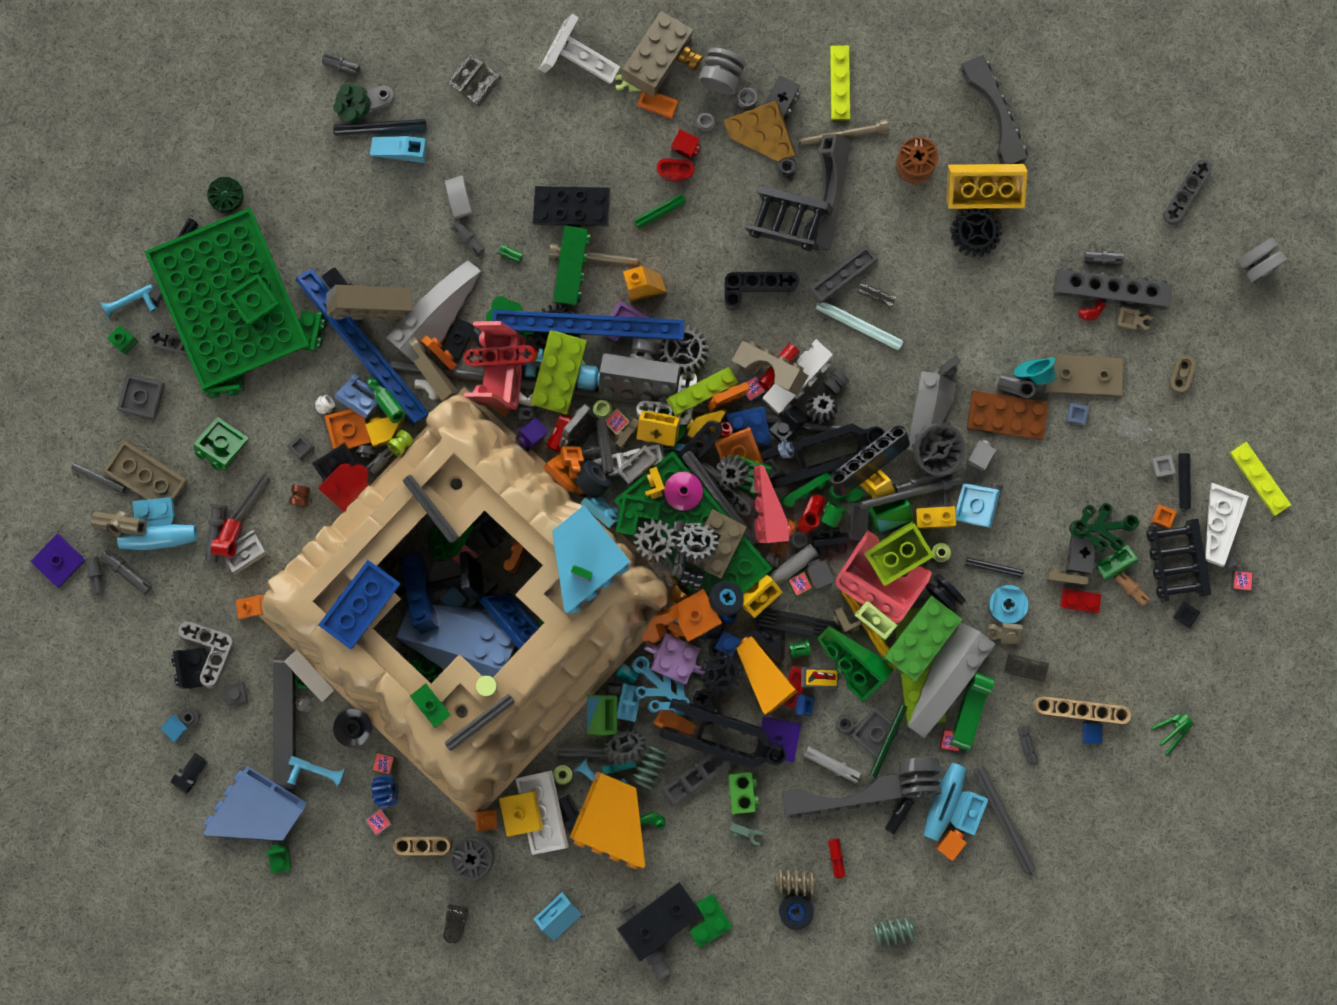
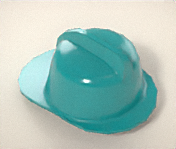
M1050 357L1029 360L1018 365L1013 373L1016 377H1028L1036 385L1054 382L1057 379L1054 368L1056 359Z

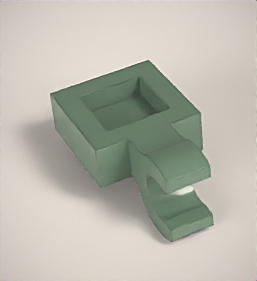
M731 822L729 830L733 831L732 835L742 839L743 836H747L754 845H760V842L754 840V836L756 834L763 835L762 831L753 830Z

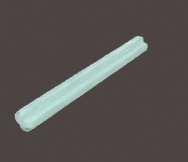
M825 301L822 304L817 303L816 310L896 350H899L903 344L901 339Z

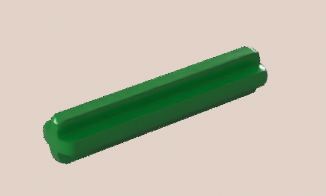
M679 194L634 220V223L638 229H641L684 205L686 199L682 194Z

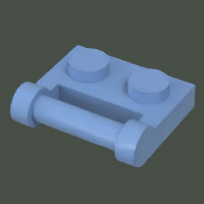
M353 374L349 381L336 393L335 399L366 419L379 405L375 399L372 400L354 388V386H357L375 398L374 390H371L366 383L361 381L359 376Z

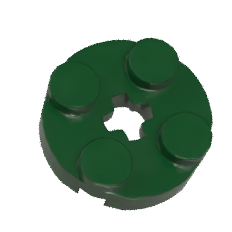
M343 84L337 93L333 105L334 111L341 119L354 123L359 119H363L370 108L367 90L357 84ZM352 99L353 102H355L354 106H350V102Z

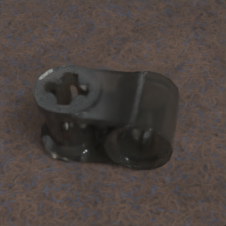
M448 905L443 933L444 940L447 943L454 944L462 939L468 916V907ZM453 929L458 934L454 939H452V935H449V932L453 931Z

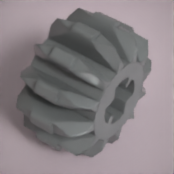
M825 392L821 396L818 393L814 394V397H810L808 404H806L807 416L812 417V422L818 420L820 425L823 421L829 424L830 420L836 418L839 410L837 400H832V394L828 397L825 396Z
M729 454L727 459L723 457L720 460L721 463L717 464L716 468L719 471H717L716 476H722L720 482L726 481L727 487L731 483L734 488L738 486V483L742 485L745 482L744 479L749 476L746 472L749 466L744 465L745 459L738 460L739 455H736L733 459L732 455Z

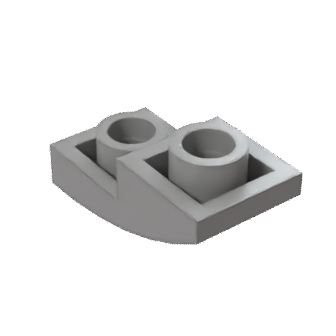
M463 175L446 180L447 194L454 218L457 219L473 214L471 200L467 193Z

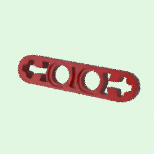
M529 345L478 348L466 351L464 361L467 365L475 368L534 363L538 353L535 348ZM508 351L514 352V358L511 361H507L505 358ZM528 351L532 353L528 359L525 356H519V353L527 354ZM490 352H495L496 359L493 362L487 360ZM474 354L477 357H482V360L474 359L473 363V361H471L470 358L473 357Z

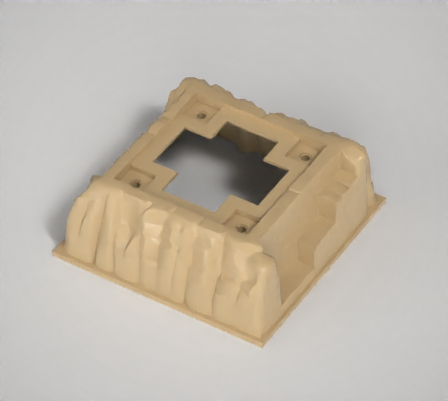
M464 387L456 396L444 400L429 412L426 419L427 426L414 439L411 447L406 448L405 453L401 457L398 456L370 486L362 491L358 498L347 507L346 511L336 519L332 526H324L315 539L310 541L301 550V553L287 564L284 571H280L267 582L269 590L263 596V615H259V617L294 650L297 649L313 668L352 706L365 712L369 716L372 725L475 822V811L486 810L585 705L587 695H594L642 644L641 638L652 618L660 610L670 609L676 603L669 597L673 587L663 577V572L655 564L649 562L647 557L643 559L641 557L642 552L637 553V548L625 536L617 533L615 527L608 528L594 516L631 561V564L628 565L630 569L622 576L617 574L612 578L614 582L606 589L601 587L597 591L598 595L590 602L588 600L584 601L581 604L582 608L577 613L567 615L564 611L552 530L581 508L583 505L580 503L584 498L576 491L568 492L543 469L546 463L534 451L530 450L527 452L525 448H522L515 439L516 435L489 409L464 397V393H470ZM408 475L413 476L459 537L486 511L543 565L515 595L545 623L493 677L497 682V690L492 696L486 697L478 693L476 683L482 675L460 654L431 684L373 629L401 600L395 593L352 650L318 626L365 562L369 560L378 566L427 514L403 483V479ZM456 480L462 481V487L459 490H454L452 487L453 482ZM425 683L428 684L451 714L448 719L436 728L433 727L410 697L412 693ZM507 694L512 696L515 701L513 705L454 750L450 751L446 747L445 741ZM461 706L466 707L468 710L467 716L461 718L457 713L458 708Z

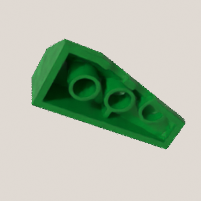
M830 626L817 638L829 658L835 661L839 674L842 673L847 680V687L862 702L876 691L894 671L879 656Z

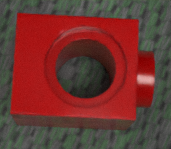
M679 129L671 145V151L692 160L693 156H697L700 152V139Z

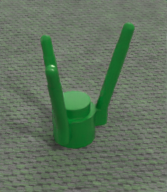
M1185 713L1180 716L1175 714L1172 718L1151 727V730H1155L1175 722L1173 723L1175 730L1159 744L1163 746L1177 733H1180L1165 752L1166 756L1169 755L1194 725L1193 721Z

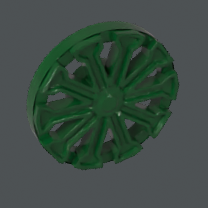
M224 176L219 177L211 182L207 191L208 201L213 208L220 212H231L242 203L243 189L235 179Z

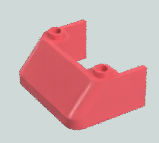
M502 321L473 322V326L482 331L479 342L483 348L525 345L524 337ZM513 351L506 353L505 358L507 361H511L514 358ZM490 352L487 360L493 362L496 359L495 352ZM523 364L485 367L483 385H477L473 393H464V397L479 405L515 410L519 403Z

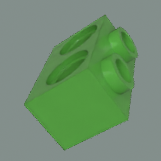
M752 772L728 774L732 814L756 812L755 807H759L758 795L754 796L753 788L757 787L756 776H752ZM739 778H747L748 786L746 788L738 787L737 781ZM742 797L750 799V805L746 808H742L739 805V800Z

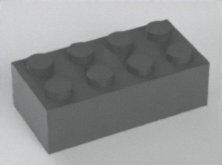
M603 353L599 376V394L623 397L625 399L668 403L666 401L667 398L676 394L680 364Z

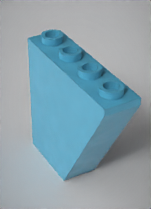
M584 505L552 530L564 611L567 615L570 613L574 615L582 608L581 604L584 601L588 600L590 602L598 595L597 591L601 587L605 589L614 582L612 578L617 574L622 576L630 569L628 565L631 564V561ZM576 565L592 572L591 581L571 574L572 567Z

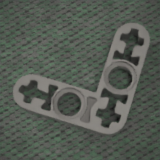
M184 622L178 629L180 637L185 641L211 649L200 674V681L204 687L214 688L220 680L232 651L233 640L225 633L191 622ZM190 627L192 632L197 633L196 639L195 635L188 633L186 636L183 630H187ZM202 634H211V639L208 642L201 641ZM215 636H217V640L221 642H224V640L227 639L228 645H224V647H221V644L215 641ZM214 657H221L222 662L220 665H212L211 661ZM210 667L211 669L216 670L218 672L213 671L212 677L214 680H210L209 683H207L205 677L210 676L211 670L208 669Z

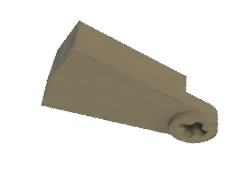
M417 336L412 338L409 342L419 356L414 363L441 401L449 399L458 389L430 356L422 341Z

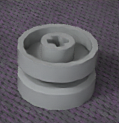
M1273 237L1237 260L1242 269H1246L1253 264L1255 265L1246 274L1251 283L1260 277L1267 276L1288 260L1283 251L1270 256V253L1278 247Z

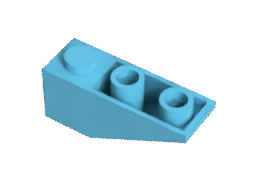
M408 136L372 137L370 156L426 163L428 143L424 138Z

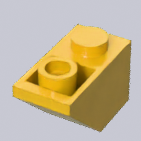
M405 416L397 423H392L388 417L382 419L376 417L369 420L370 423L365 425L372 446L377 448L386 445L391 439H395L405 420Z

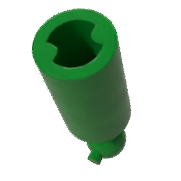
M368 377V387L374 390L376 403L392 423L401 421L406 414L404 409L389 390L379 386L377 379Z

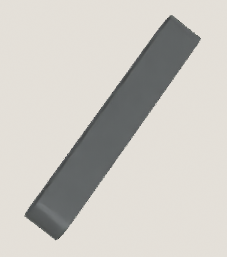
M274 657L273 782L287 791H295L296 785L287 781L294 767L288 764L291 756L296 757V724H294L296 723V674L284 662L288 657Z

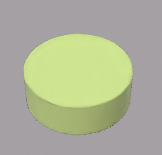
M482 676L476 683V689L482 696H492L497 690V682L491 676Z

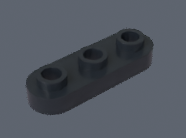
M716 420L706 422L679 452L677 457L687 468L689 466L682 456L686 452L692 451L699 460L721 436L722 425ZM710 427H715L716 432H711ZM698 440L703 441L704 445L699 446Z

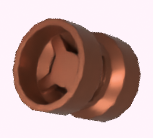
M292 485V496L289 498L288 504L307 507V495L310 494L311 488Z

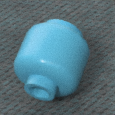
M581 365L577 378L578 389L594 391L596 387H599L600 372L596 366Z

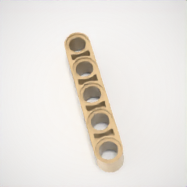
M1038 697L1033 702L1034 710L1043 715L1125 724L1131 719L1130 710L1124 706L1052 697ZM1042 700L1047 702V709L1045 711L1039 708V702ZM1062 702L1067 706L1065 713H1061L1058 710V706ZM1080 705L1086 708V713L1083 716L1078 713ZM1100 707L1105 710L1103 718L1097 715V710ZM1118 710H1122L1125 715L1121 721L1116 716Z

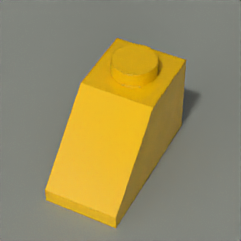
M723 408L699 415L695 420L691 419L687 426L689 430L687 435L693 438L704 424L710 420H716L721 423L727 410ZM712 426L710 431L716 432V428Z

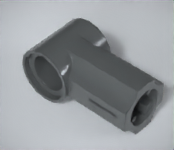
M1002 372L997 389L1021 395L1024 398H1030L1035 394L1036 384L1030 379H1023ZM1030 384L1033 390L1030 393H1025L1022 390V386Z

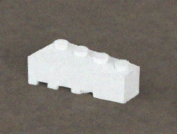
M815 339L810 350L804 351L796 363L804 368V373L809 375L798 396L774 384L763 396L762 401L778 416L784 413L786 409L792 407L790 403L794 399L798 401L805 393L803 389L807 385L811 387L817 381V374L820 371L824 373L831 366L829 362L833 354Z

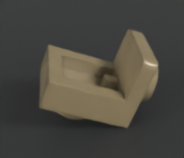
M842 608L834 611L835 615L832 618L837 627L841 626L843 632L848 631L850 634L860 629L858 625L862 624L861 620L850 625Z

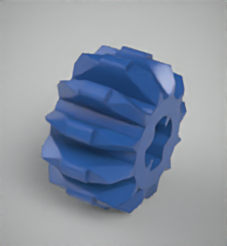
M391 774L374 777L371 783L374 803L379 808L396 805L399 798L396 779Z

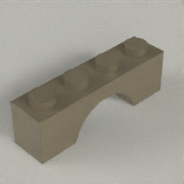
M742 341L731 361L754 374L763 367L772 366L775 371L774 383L798 396L809 376L803 372L804 368L796 363L790 365L788 364L789 360L780 355L776 358L774 357L775 353L766 348L764 351L760 350L761 346L752 341L750 344Z

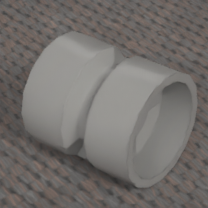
M634 338L631 348L634 353L630 354V357L654 361L652 355L656 353L657 343L647 339Z

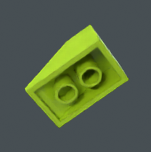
M912 521L864 553L884 586L934 557L917 526Z

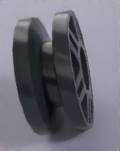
M937 573L933 577L937 586L928 582L925 589L930 595L955 613L957 609L953 602L955 601L963 605L966 600L948 580Z

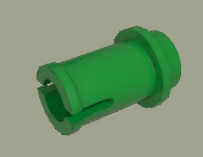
M502 244L498 255H501V258L505 257L519 264L524 253L508 247V244Z

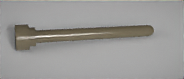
M883 119L872 126L828 134H838L844 138L876 132L877 134L886 135L889 134L887 119ZM822 135L801 138L799 145L805 146L821 143Z
M550 244L549 259L559 258L560 246L558 244ZM585 252L587 253V260L635 266L640 264L638 258Z

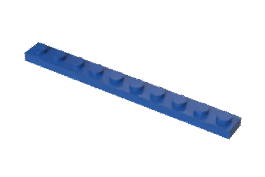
M311 268L296 277L295 281L320 312L323 313L324 317L371 375L378 380L379 385L391 392L406 412L405 417L414 426L426 418L429 412L352 317L333 319V316H327L326 293L330 290Z
M493 310L492 321H502L513 330L521 332L549 333L550 330L564 334L668 340L684 339L685 320Z

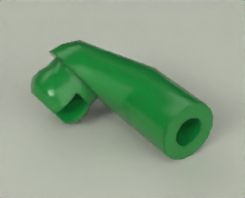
M655 812L640 816L641 827L650 823L656 826L657 829H663L666 825L665 818Z

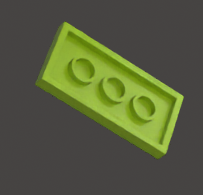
M553 330L549 331L531 400L532 405L566 415L569 413L588 340Z

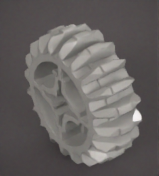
M687 325L686 330H684V336H689L692 339L685 342L661 339L665 343H658L660 348H664L658 350V354L664 355L659 358L660 362L666 361V363L678 364L675 362L676 360L685 358L691 363L680 364L678 375H680V370H684V375H687L688 369H690L691 373H695L693 367L700 370L699 362L701 364L706 363V360L702 357L706 358L709 356L707 352H704L709 350V346L703 345L707 342V338L700 339L703 336V332L696 335L698 328L695 327L693 331H690V325ZM672 341L674 343V346L676 347V351L673 353V356L670 357L668 355L667 349L670 342ZM697 342L699 354L695 359L690 350ZM683 346L684 348L686 346L687 353H679L680 347Z

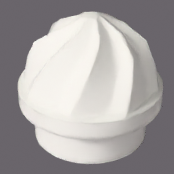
M328 395L318 397L315 402V408L321 414L330 413L333 410L332 408L335 407L334 401Z

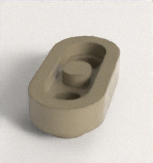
M1183 355L1174 364L1169 387L1175 393L1184 392L1190 385L1196 366L1195 360L1191 356ZM1186 363L1187 369H1183L1181 364ZM1176 380L1181 382V387L1176 385Z

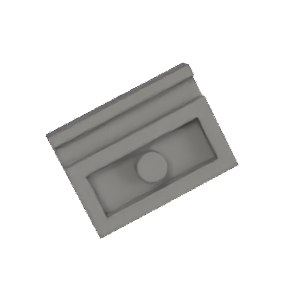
M252 530L236 540L237 549L235 555L232 558H224L231 571L236 575L268 553L255 531Z

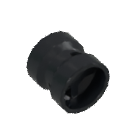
M685 567L680 585L684 587L690 585L692 589L699 591L704 572H692L691 568Z

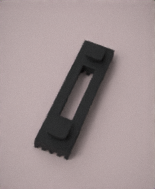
M767 607L757 615L755 623L757 626L818 638L828 626L834 629L835 624L834 621ZM780 616L813 623L814 628L813 631L777 624L776 618Z

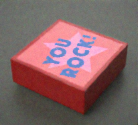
M943 729L940 748L959 752L960 748L950 745V741L954 737L953 731Z

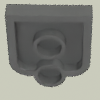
M583 405L582 408L576 411L574 417L563 429L562 439L559 442L561 449L562 446L581 447L597 429L596 420L599 418L586 405Z

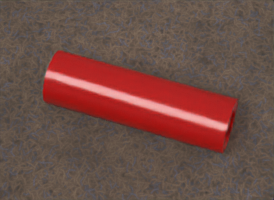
M788 343L779 355L789 360L788 364H791L800 351L793 344ZM769 366L757 381L767 391L775 384L774 368Z

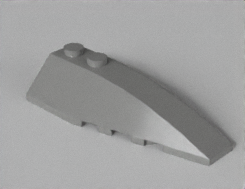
M467 260L428 292L386 338L414 363L419 356L409 341L415 336L420 340L428 336L431 340L436 338L442 343L447 336L451 324H454L459 309H462L464 306V300L468 293H471L482 271ZM425 345V347H426V349H427V352L431 355L432 352H431L430 349Z
M960 622L934 657V662L929 669L928 678L921 690L920 699L916 703L908 727L922 738H925L963 691L995 643L980 631Z

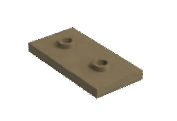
M1046 354V358L1054 357L1056 359L1054 368L1057 379L1054 382L1045 384V393L1122 396L1123 358Z
M126 440L122 441L103 470L105 474L146 500L173 497L174 504L188 483L187 479Z

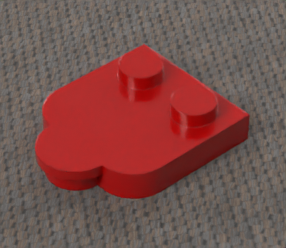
M341 464L323 481L318 489L345 512L347 507L369 486L367 481L368 470L360 464L354 466Z

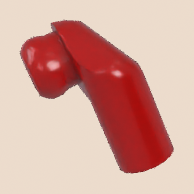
M1098 300L1093 308L1080 309L1078 316L1084 321L1096 320L1106 304Z

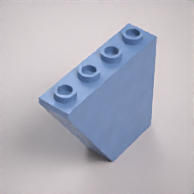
M248 766L243 772L239 770L233 779L236 781L233 787L229 785L223 794L226 796L225 800H219L214 808L216 814L214 817L210 815L204 823L206 829L203 834L207 836L283 840L304 810L307 802Z

